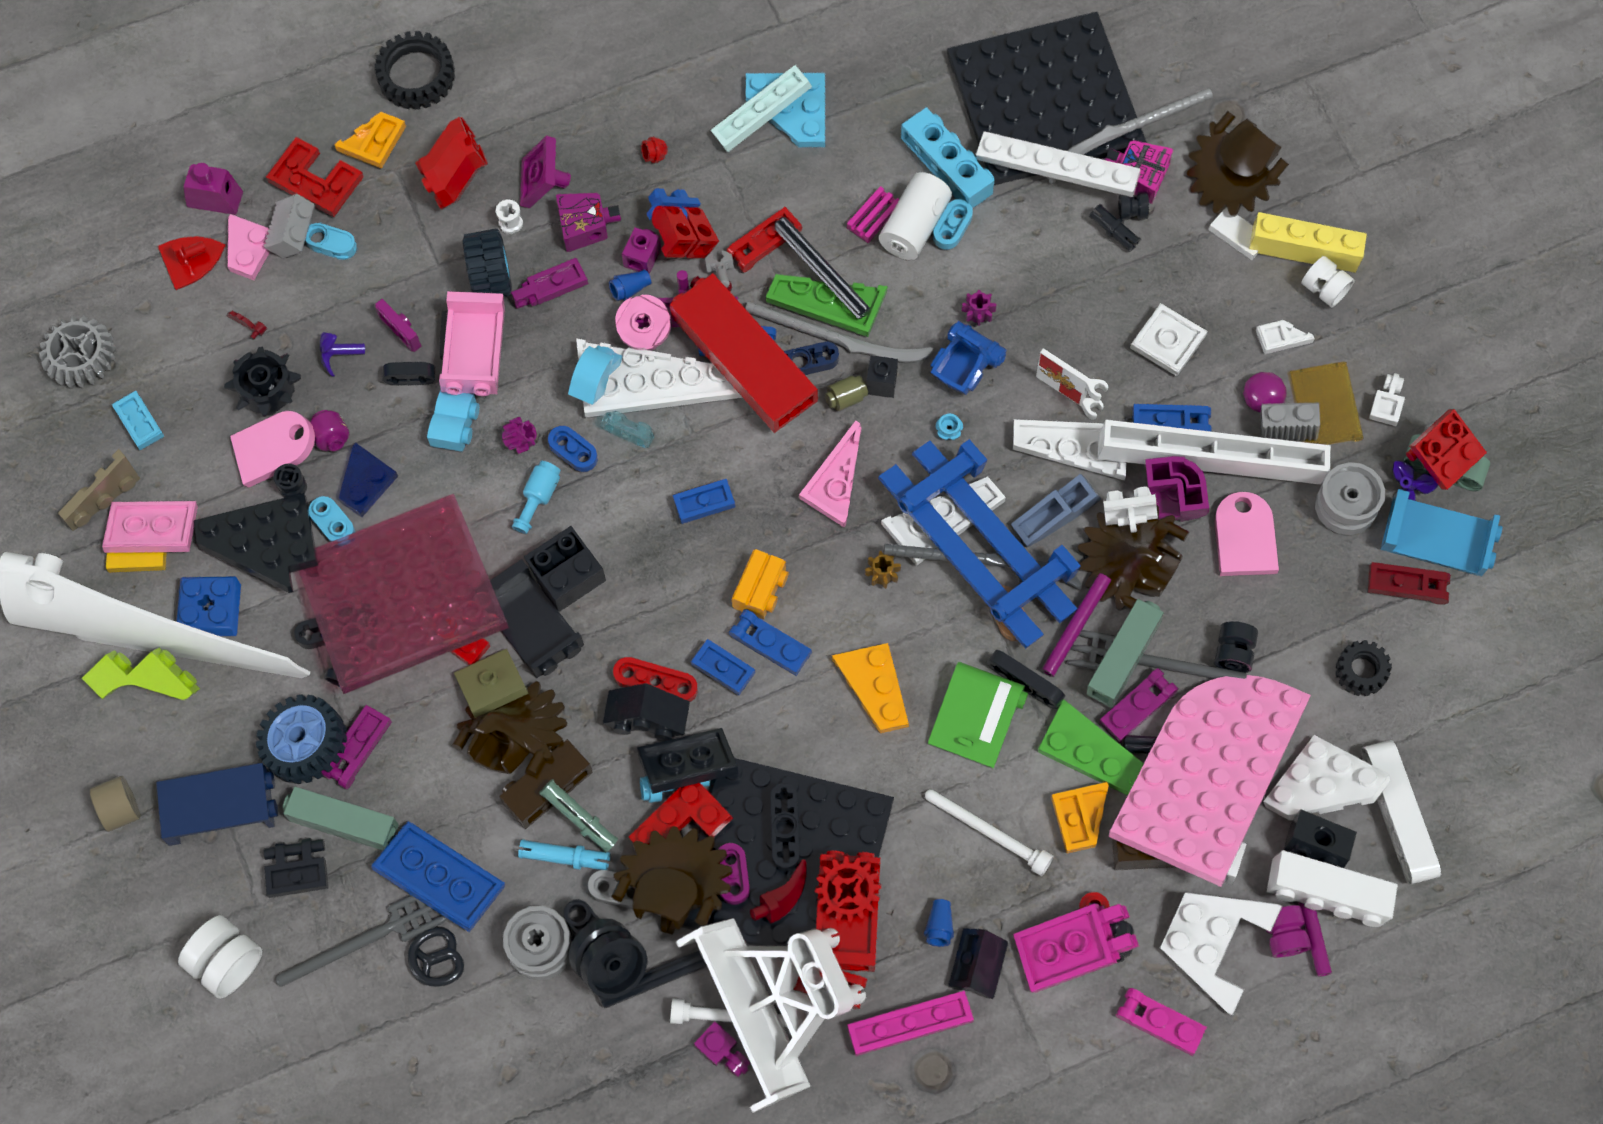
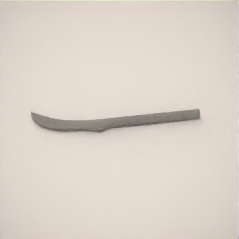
M1207 88L1123 124L1107 125L1096 135L1080 142L1067 151L1084 155L1090 150L1119 136L1209 100L1213 97L1212 92ZM1049 177L1051 184L1056 182L1057 179Z
M748 302L745 308L750 314L839 344L848 349L850 353L898 359V362H918L929 357L934 349L931 347L922 349L883 347L839 334Z

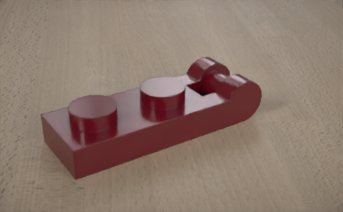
M1371 562L1367 593L1425 600L1444 605L1449 603L1450 593L1447 592V585L1450 584L1451 575L1442 571ZM1429 582L1435 584V589L1428 588Z

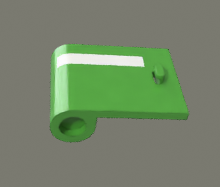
M958 662L928 744L994 768L1013 715L1017 708L1023 709L1028 693L1023 691L1025 686Z

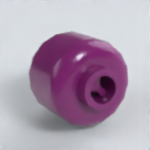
M321 410L313 415L310 423L315 432V445L320 450L326 452L340 450L350 435L342 416L338 412L331 410Z

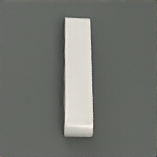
M1388 740L1362 747L1363 761L1390 775L1391 781L1379 795L1377 802L1406 881L1411 885L1440 877L1439 861L1394 741Z

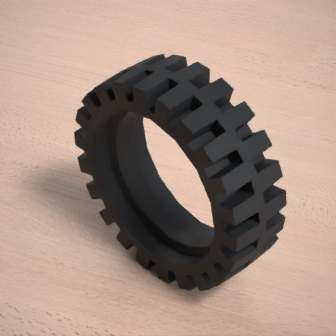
M410 31L404 32L405 38H401L400 34L394 36L395 42L390 39L385 42L387 48L382 46L379 50L380 55H377L375 59L376 78L383 95L390 102L393 101L394 105L400 107L402 104L404 109L409 110L411 105H413L415 110H420V104H424L425 108L431 107L430 101L432 100L435 104L439 103L440 96L445 98L448 95L447 89L451 90L453 87L452 81H455L454 63L447 45L441 42L437 36L433 38L432 34L428 32L425 33L424 37L421 31H415L414 36L411 35ZM423 52L433 55L438 59L440 63L438 76L432 82L420 88L407 89L397 86L390 78V70L393 64L401 57L410 53Z

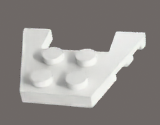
M1186 892L1160 948L1227 1013L1233 1015L1245 989L1216 975L1220 963L1241 918L1271 931L1282 905Z

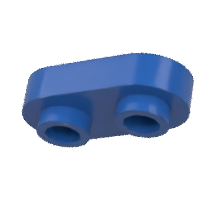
M557 426L550 431L548 443L551 451L567 464L580 472L590 471L596 466L598 456L595 447L567 426ZM562 440L568 441L564 446L558 444ZM583 456L589 458L586 462L579 461Z

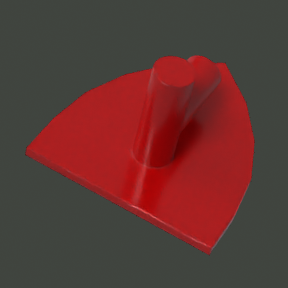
M194 236L182 237L158 245L175 290L200 280L210 272L221 258L226 244L211 238Z

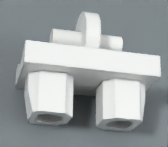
M1148 487L1136 488L1134 490V497L1124 499L1122 492L1119 490L1110 491L1107 493L1106 501H1103L1106 525H1130V531L1134 533L1137 532L1136 524L1147 523V520L1158 519L1155 494L1151 495Z

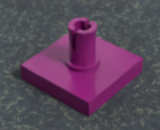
M546 135L522 158L520 206L530 209L554 186L563 189L568 187L571 174L555 169L556 138Z

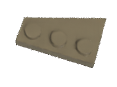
M119 449L112 455L115 459L106 470L101 467L94 474L96 476L94 483L90 487L81 488L58 512L72 531L86 525L93 515L109 507L116 497L123 492L131 490L136 482L140 480V477L126 456Z

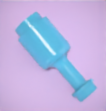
M540 461L539 465L534 467L523 489V495L528 500L519 519L514 518L512 528L522 534H527L531 530L532 526L529 523L539 504H548L559 482L561 470L557 466L546 461Z

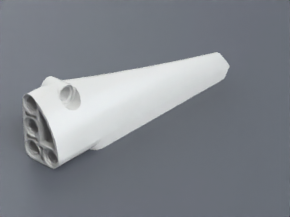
M4 552L0 558V602L4 615L10 624L75 635L78 639L147 652L160 647L176 657L297 678L310 676V671L298 666L288 657L229 640L161 617L59 575L63 560L56 556L38 553L36 559L28 555Z

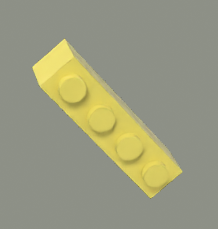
M1258 212L1252 228L1249 249L1257 250L1259 254L1314 264L1322 256H1326L1337 265V269L1356 273L1364 256L1367 234Z

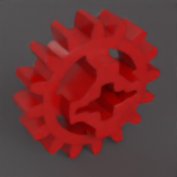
M844 854L842 862L833 857L832 867L824 864L822 867L826 874L817 875L816 880L823 883V885L815 887L816 893L823 894L818 899L819 905L828 904L825 911L826 914L831 913L833 910L836 911V920H840L842 915L845 914L848 921L852 922L853 914L856 913L862 919L864 918L865 908L871 912L874 910L871 900L879 901L880 895L875 893L874 890L881 889V883L873 881L878 877V871L869 872L871 862L868 861L864 865L860 864L859 855L855 857L854 861H850L848 854ZM845 868L855 869L852 873H842L840 871ZM864 878L867 879L869 885L867 895L861 889V883ZM829 880L836 887V892L832 897H830L828 892ZM855 881L854 892L848 890L841 895L843 891L842 883L844 882L848 885ZM848 902H854L856 904V906L845 907L842 905Z

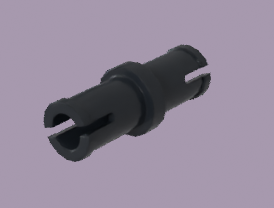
M1102 204L1094 208L1102 217L1094 211L1089 215V218L1093 219L1107 231L1106 235L1109 238L1114 237L1129 252L1135 246L1128 241V238L1137 245L1141 241L1140 237L1124 225V221L1121 218L1117 219Z

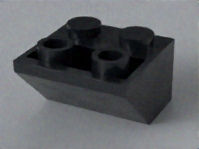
M569 526L524 556V560L542 590L559 612L606 581L602 566L572 526Z

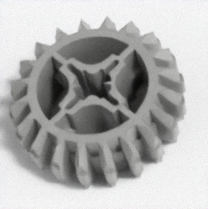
M83 315L78 321L76 317L72 316L68 323L61 319V326L57 328L52 325L53 332L51 334L44 333L46 341L40 343L42 351L39 352V357L42 360L41 365L47 371L48 376L56 380L61 386L66 383L68 387L73 388L77 383L79 387L84 388L86 381L94 385V378L97 376L104 379L103 370L111 371L109 362L115 361L113 353L116 351V346L113 343L114 339L111 333H108L107 328L103 324H99L94 318L89 321Z

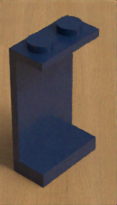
M263 763L156 782L161 839L169 846L181 844L180 837L243 825L264 822L269 828L275 827L274 817H278V807L276 800H272L271 789H275V780L273 773L269 772Z

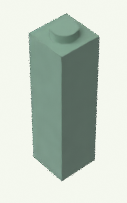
M1137 599L1088 684V696L1113 708L1162 622L1164 612L1160 610L1159 606L1150 601L1143 602Z
M295 786L292 794H288L283 803V814L290 822L382 851L393 840L399 827L396 819L392 816Z

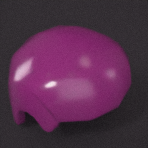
M1259 372L1246 381L1243 396L1248 407L1256 412H1261L1262 404L1285 403L1287 389L1283 380L1273 372Z

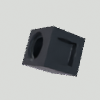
M870 355L866 383L868 395L894 398L898 359Z

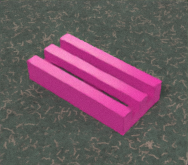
M880 186L848 221L847 229L869 243L886 224L899 199H894L893 194L890 192L886 193L885 189ZM882 198V200L878 203V205L869 213V215H868V216L860 223V225L857 227L856 225L865 217V215H866V214L874 207V205ZM889 203V208L865 233L863 230L871 223V221H873L877 217L880 211Z

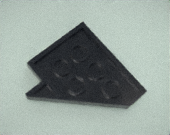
M305 493L194 520L196 541L201 550L288 593L294 592L291 579L292 572L319 566Z

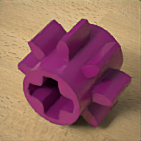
M978 289L973 295L966 294L967 303L962 304V312H968L966 316L967 322L973 321L980 326L985 320L992 321V313L996 312V304L990 303L992 299L991 293L987 295Z
M521 417L510 420L508 424L503 425L502 440L509 450L516 448L518 454L528 451L529 447L536 444L534 442L537 436L536 429L529 420L522 423Z

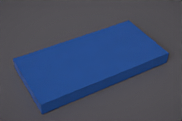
M407 821L372 864V870L469 933L505 888L503 881Z

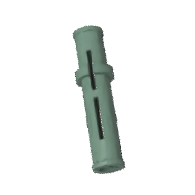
M552 779L542 788L539 794L544 796L580 829L579 833L582 836H588L604 852H608L615 845L618 838L599 823L600 819L596 815L591 816Z

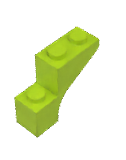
M160 647L151 651L134 669L130 666L131 662L124 654L117 653L114 650L106 654L82 677L101 699L111 695L117 688L124 685L139 686L181 700L189 698L200 690L196 685L195 677L186 670L182 671L175 664V657L169 651L162 650Z

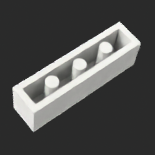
M1282 850L1272 859L1267 893L1276 895V898L1281 901H1298L1304 903L1305 907L1312 910L1325 909L1334 912L1333 914L1339 918H1355L1362 920L1364 925L1380 927L1393 918L1398 884Z

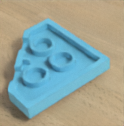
M746 73V102L784 73ZM802 73L810 82L812 88L771 118L769 122L779 131L785 132L798 147H825V73Z

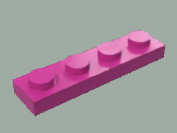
M961 991L848 1024L847 1028L855 1055L859 1056L969 1024L974 1019L966 993Z

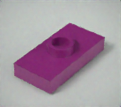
M383 298L375 304L379 318L411 351L415 352L422 347L418 335L410 327L411 323L403 313L398 315Z

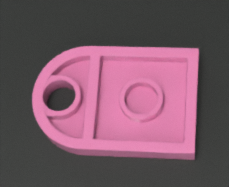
M293 411L280 412L230 436L242 483L248 488L273 477L276 469L283 464H294L297 466L302 463L311 453L315 442V432L310 421ZM304 428L303 436L295 440L296 431Z
M1237 492L1224 498L1215 514L1220 576L1277 574L1279 567L1274 521L1271 508L1267 502L1260 496L1250 492ZM1240 501L1246 502L1250 507V511L1246 513L1239 512L1235 508V503Z

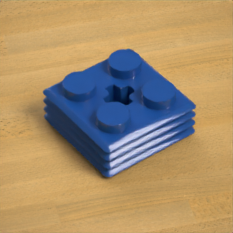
M235 576L182 577L180 579L176 622L217 636H236L238 631L241 583ZM208 603H213V605L209 606L208 610L205 611L204 606H206Z

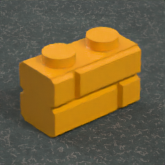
M753 550L731 599L732 607L741 612L747 609L760 619L765 618L767 611L772 613L778 600L775 593L778 587L783 588L789 575V572L786 571V561L773 555L770 556L760 550Z

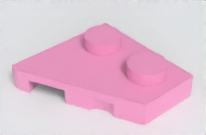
M232 214L229 215L228 268L230 272L255 280L270 253L264 247V244H266L265 240L267 239L266 235L269 234L267 231L270 230L269 228Z

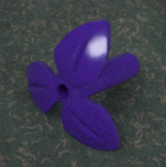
M323 332L319 346L324 369L330 376L334 377L335 375L330 367V357L333 355L365 354L364 343L334 344L337 336Z
M1394 461L1393 475L1396 481L1400 482V485L1403 487L1400 490L1410 492L1409 500L1416 501L1415 489L1423 494H1429L1438 487V484L1430 474H1422L1414 480V468L1403 461Z

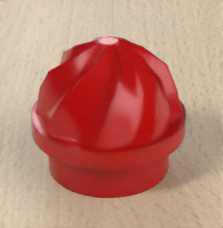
M653 136L642 141L641 153L645 162L651 161V163L655 164L665 159L668 147L664 140Z

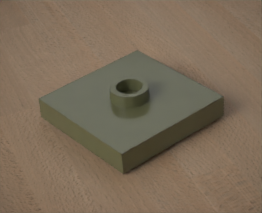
M507 649L454 672L474 718L528 694Z

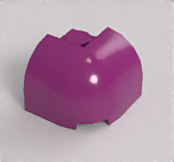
M1180 456L1145 459L1147 485L1151 495L1155 494L1156 505L1159 506V520L1173 515L1175 520L1180 519V522L1201 518L1209 513L1206 479L1203 470L1194 462Z

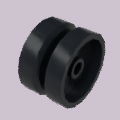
M599 919L586 925L578 932L569 950L570 966L590 990L602 998H617L630 992L644 976L648 964L647 952L642 944L631 935L622 923L614 919Z

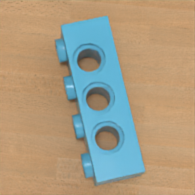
M926 107L901 125V139L936 177L947 184L956 199L965 200L974 208L993 194L994 177L992 173L980 166L975 155L960 144V140L954 132H949L944 127L943 121L937 114H932ZM934 138V139H937V140H936V141H930V140H928V139ZM950 156L954 159H946L944 157ZM962 175H969L971 177L964 178Z

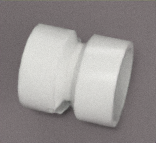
M1322 256L1309 269L1301 283L1311 292H1319V298L1332 308L1348 293L1355 280L1345 271H1337V265L1326 256Z

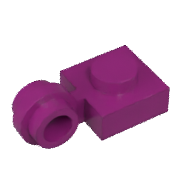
M715 1021L694 1043V1046L716 1067L726 1058L728 1062L725 1066L735 1076L745 1075L749 1071L747 1067L751 1063L739 1051L734 1055L730 1053L737 1045V1041Z

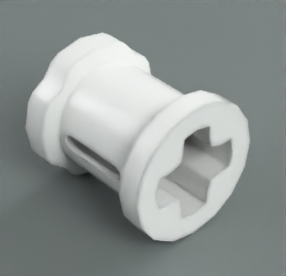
M503 200L497 205L496 215L502 231L507 234L520 231L523 226V220L520 217L519 205L513 200Z

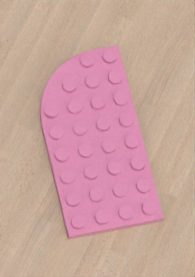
M1247 675L1245 679L1228 676L1216 678L1200 684L1187 692L1168 715L1110 830L1109 837L1222 887L1311 695L1281 682Z

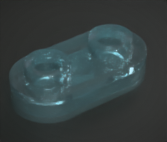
M618 411L606 412L600 422L601 427L610 434L643 448H649L655 438L649 425L643 422L635 423L628 420L624 414Z

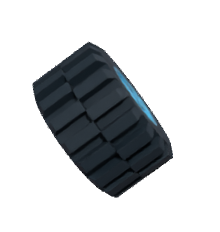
M495 228L464 234L463 250L472 292L503 294V297L510 296L512 291L511 279L500 231Z

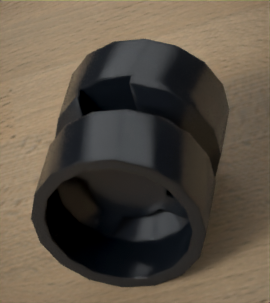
M1229 621L1222 623L1218 639L1221 645L1216 650L1215 666L1244 673L1250 672L1255 655L1252 649H1255L1258 637L1257 628L1243 622Z

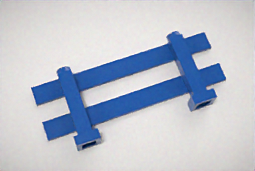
M970 439L960 446L956 457L951 461H948L931 441L915 450L912 455L930 474V476L917 485H914L896 464L879 475L878 479L898 501L900 509L913 518L990 607L993 617L1000 622L1002 621L1025 649L1044 635L1022 610V607L1037 597L1059 624L1077 611V607L1056 585V582L1061 578L1065 583L1075 577L1081 565L1063 545L1053 551L1048 564L1044 567H1041L964 480L963 477L968 473L973 478L979 475L987 462L986 457ZM944 491L1023 582L1010 592H1007L929 501Z

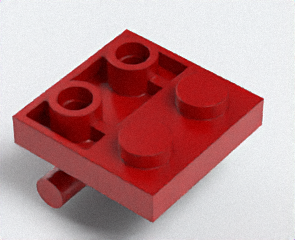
M1448 409L1409 446L1411 449L1406 452V456L1411 461H1415L1418 458L1442 490H1448L1487 452L1456 410Z

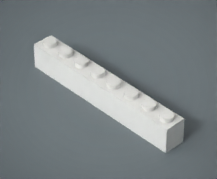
M1105 420L1099 432L1098 459L1145 464V459L1180 456L1194 462L1201 470L1207 472L1322 484L1330 471L1331 445Z

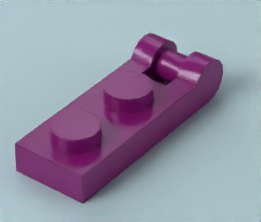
M1159 668L1155 669L1141 684L1100 719L1099 723L1118 743H1121L1125 736L1130 735L1179 690L1173 682L1169 683L1163 677L1165 674ZM1154 685L1161 691L1157 697L1150 691Z
M365 705L346 733L347 742L342 743L346 747L344 754L337 753L341 758L338 764L331 762L330 765L333 769L329 773L326 770H322L323 776L327 779L333 778L337 780L338 785L346 790L350 788L357 773L391 725V719ZM342 761L349 764L345 771L339 768Z

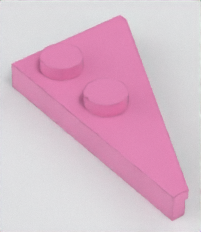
M857 421L853 423L799 494L800 500L842 527H845L847 523L861 434V426Z

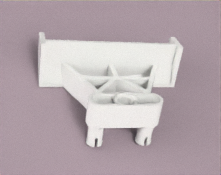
M733 918L700 927L676 941L678 947L697 942L767 1098L750 1107L752 1113L811 1087L798 1060V1056L824 1019L845 1014L852 1009L853 1005L863 1003L866 998L865 992L858 994V991L864 988L858 984L849 987L831 949L836 947L840 941L839 936L832 938L831 935L838 933L832 928L822 932L812 929L795 934L790 938L788 946H746ZM752 957H756L773 995L769 996ZM780 957H785L783 964ZM798 976H800L808 994L793 990ZM776 1002L793 1037L791 1041L773 1005ZM805 1011L810 1012L808 1016H806Z

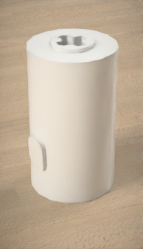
M919 172L913 175L879 235L881 245L888 252L905 260H915L919 256L952 197V192L947 184L929 173Z

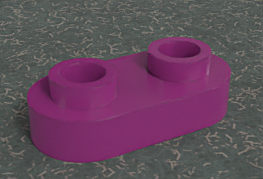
M727 843L718 849H724L727 852V857L721 864L728 865L725 860L730 856L735 857L737 860L735 864L728 865L732 867L733 873L722 880L730 886H739L740 891L737 894L729 892L720 895L725 902L736 905L744 902L750 892L744 850L739 845Z

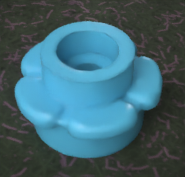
M945 414L937 420L935 428L938 430L937 434L940 438L955 440L961 435L960 431L963 430V423L956 415ZM947 426H951L952 429L948 430Z

